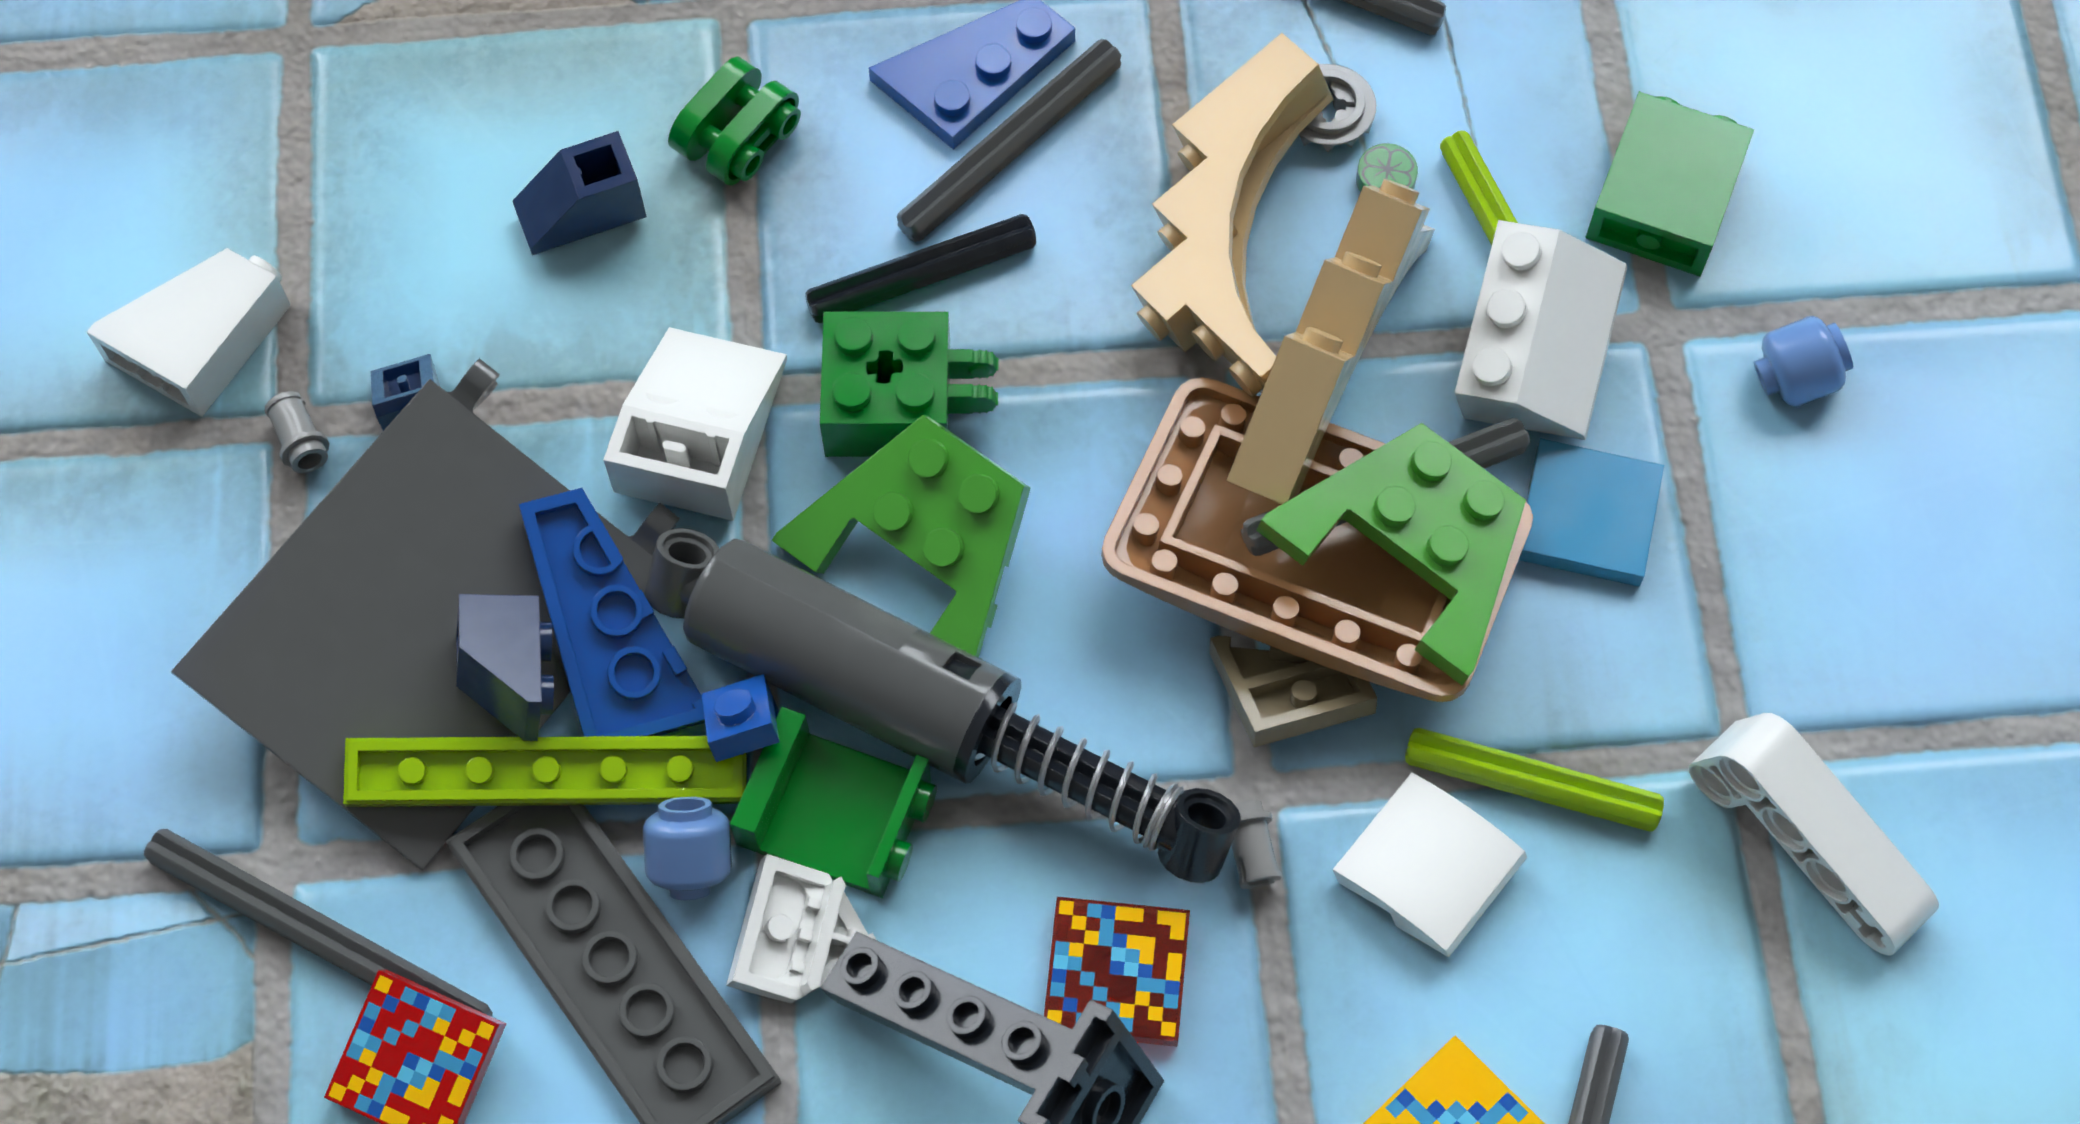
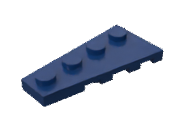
M583 488L519 504L521 517L583 737L659 736L705 723L702 695L690 677L687 667L675 646H672L654 615V610L643 591L639 589L629 572L622 555Z

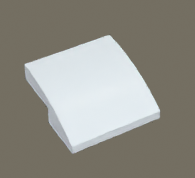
M1411 772L1333 868V872L1339 884L1389 912L1397 928L1449 957L1527 859L1525 850L1478 813L1437 786Z

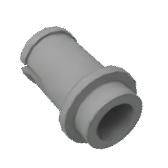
M288 391L270 399L265 405L264 411L267 417L270 418L282 444L279 455L284 465L292 467L297 473H309L322 467L328 459L327 451L329 450L330 443L324 433L316 430L305 407L303 397L298 392Z
M1259 800L1234 804L1239 809L1241 816L1240 825L1231 845L1238 870L1240 888H1258L1281 880V871L1278 870L1267 826L1273 819L1271 812L1264 811L1262 802Z

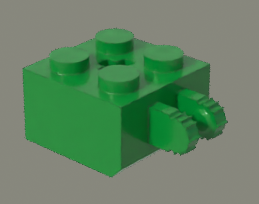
M824 312L820 430L825 457H871L922 415L930 417L949 430V414H973L974 412L981 414L982 412L993 411L998 406V392L993 387L980 384H950V379L993 377L996 371H999V358L993 352H988L987 350L950 349L948 312Z

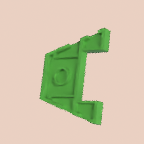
M922 415L776 532L771 541L814 572L824 574L859 521L956 591L955 596L930 634L979 658L987 627L991 628L997 609L995 599L1005 566L1009 567L1031 488L930 417Z
M1420 423L1268 512L1261 520L1256 531L1304 566L1340 520L1348 522L1451 600L1414 650L1457 683L1463 685L1475 669L1526 499L1426 425Z

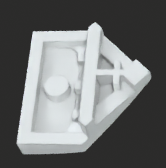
M769 854L760 859L726 986L792 1004L822 986L856 931L876 940L873 932L868 935L844 890L847 886L842 877L833 881L828 873Z

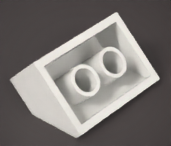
M1498 220L1455 389V396L1463 418L1492 424L1516 418L1521 420L1526 430L1586 440L1627 272V264L1560 229Z

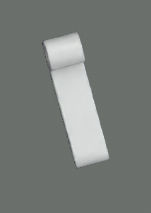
M1762 713L1735 721L1689 765V774L1693 782L1714 803L1724 808L1748 806L1856 935L1873 950L1883 955H1893L1938 910L1939 902L1929 885L1799 732L1780 716L1773 713Z

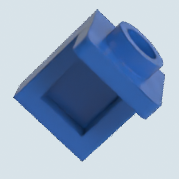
M764 674L701 694L707 741L716 762L780 742L776 722L779 709Z

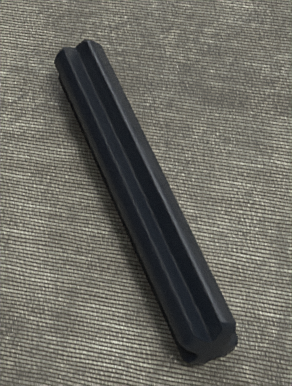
M1019 214L821 284L805 292L807 307L816 323H823L824 312H854L1029 250L1036 245L1034 226L1027 215Z

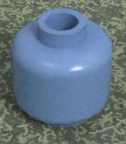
M1815 316L1805 317L1768 332L1762 340L1761 348L1764 358L1753 362L1758 379L1766 395L1769 396L1778 392L1782 400L1792 407H1800L1838 392L1845 384L1846 371L1854 367L1850 351L1837 324L1832 323L1826 326L1821 319Z
M678 797L665 800L659 804L658 812L649 816L643 826V846L646 876L654 885L670 890L672 898L677 900L704 898L710 894L711 886L719 884L729 876L732 867L730 822L720 810L712 808V802L709 799L702 797Z

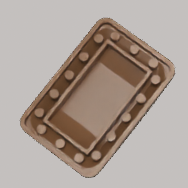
M1204 377L1190 379L1181 384L1174 393L1104 537L1101 557L1103 565L1108 572L1117 579L1189 613L1269 646L1342 673L1436 702L1453 701L1463 695L1470 685L1531 530L1533 514L1530 505L1527 502L1525 503L1475 669L1465 683L1460 685L1414 650L1451 600L1348 522L1336 526L1304 566L1280 548L1261 556H1254L1248 551L1241 536L1243 523L1249 518L1282 505L1226 481L1260 396L1255 395L1251 397L1244 390ZM1329 423L1299 494L1386 443Z

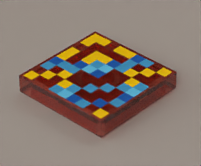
M1057 896L1044 1017L1073 1029L1088 1002L1093 1000L1113 1009L1137 1043L1177 1047L1190 910Z

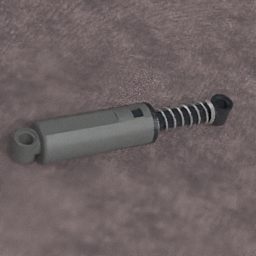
M683 528L668 530L657 539L645 588V597L651 607L659 613L672 618L684 619L683 630L686 639L690 643L754 676L764 674L768 683L913 757L919 755L929 759L930 766L965 784L971 783L991 758L993 771L998 773L1008 767L1013 769L1017 784H1024L1031 779L1037 781L1040 796H1047L1056 791L1061 794L1064 808H1070L1077 803L1084 805L1087 820H1093L1103 815L1109 818L1108 823L1111 832H1117L1123 827L1133 830L1134 843H1142L1143 848L1148 847L1149 851L1159 848L1157 853L1160 862L1167 871L1177 878L1189 882L1204 883L1214 880L1220 874L1241 821L1239 809L1224 795L1202 788L1185 791L1184 787H1178L1177 783L1170 785L1165 790L1155 785L1158 778L1157 773L1152 774L1148 781L1131 772L1134 767L1133 761L1128 762L1124 769L1108 761L1111 754L1109 749L1104 751L1102 757L1084 749L1087 744L1086 737L1082 738L1079 744L1076 745L1061 737L1064 731L1063 726L1057 727L1055 733H1052L1038 725L1041 719L1039 714L1035 715L1031 721L1015 714L1021 690L1020 678L747 541L733 539L719 549L715 541L707 535ZM1020 773L1025 775V777L1020 778Z

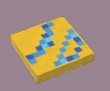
M1455 1035L1363 1124L1545 1123Z

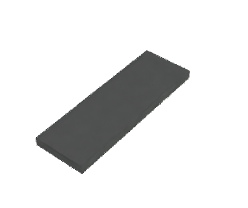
M584 805L497 806L445 841L640 1124H725L781 1084L777 1073Z

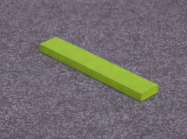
M707 736L538 737V741H524L520 737L345 738L343 804L347 807L657 805L665 800L678 797H702L709 799L712 804H739L747 786V753L716 762L708 745Z

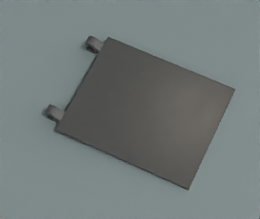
M480 358L470 367L451 392L445 391L431 379L426 382L171 670L175 677L422 871L476 806H345L343 804L345 738L519 737L456 687V627L459 594L539 596L540 622H551L519 504L570 491L474 414L473 410L498 385L496 379L500 375ZM659 503L636 533L632 536H627L597 512L622 555L629 572L645 595L657 539L662 533L676 527L675 524L680 518ZM552 627L551 662L541 661V675H553L554 713L570 694V688ZM540 715L539 730L551 715Z

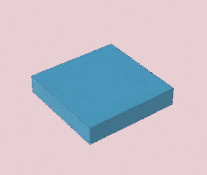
M1540 438L1526 500L1533 514L1532 527L1519 561L1640 587L1646 571L1664 465Z

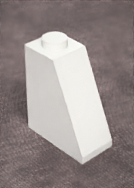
M226 248L94 322L88 329L87 334L104 361L203 417L286 313L291 304L280 284L282 276L276 268L258 256L253 255L248 260Z

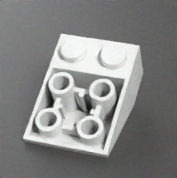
M669 327L623 403L603 461L613 492L734 521L787 362V354Z

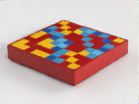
M378 970L324 1098L380 1124H464L507 1023L389 970Z

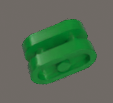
M733 57L721 66L680 111L670 129L668 144L673 150L690 161L700 159L709 151L706 159L707 172L729 186L738 183L740 180L748 181L756 174L763 162L764 154L778 139L785 140L797 127L801 117V111L798 109L799 96L775 80L767 83L759 90L762 79L761 71L741 57Z

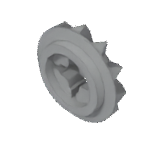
M1319 64L1334 99L1333 107L1337 111L1331 122H1326L1321 111L1300 132L1299 136L1304 146L1313 142L1323 145L1327 152L1335 145L1347 144L1352 148L1361 135L1370 131L1376 113L1374 92L1369 83L1357 72L1341 65Z

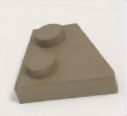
M1219 635L1210 638V656L1254 748L1376 713L1377 696L1369 681L1325 667L1270 646V651L1231 647L1230 636Z

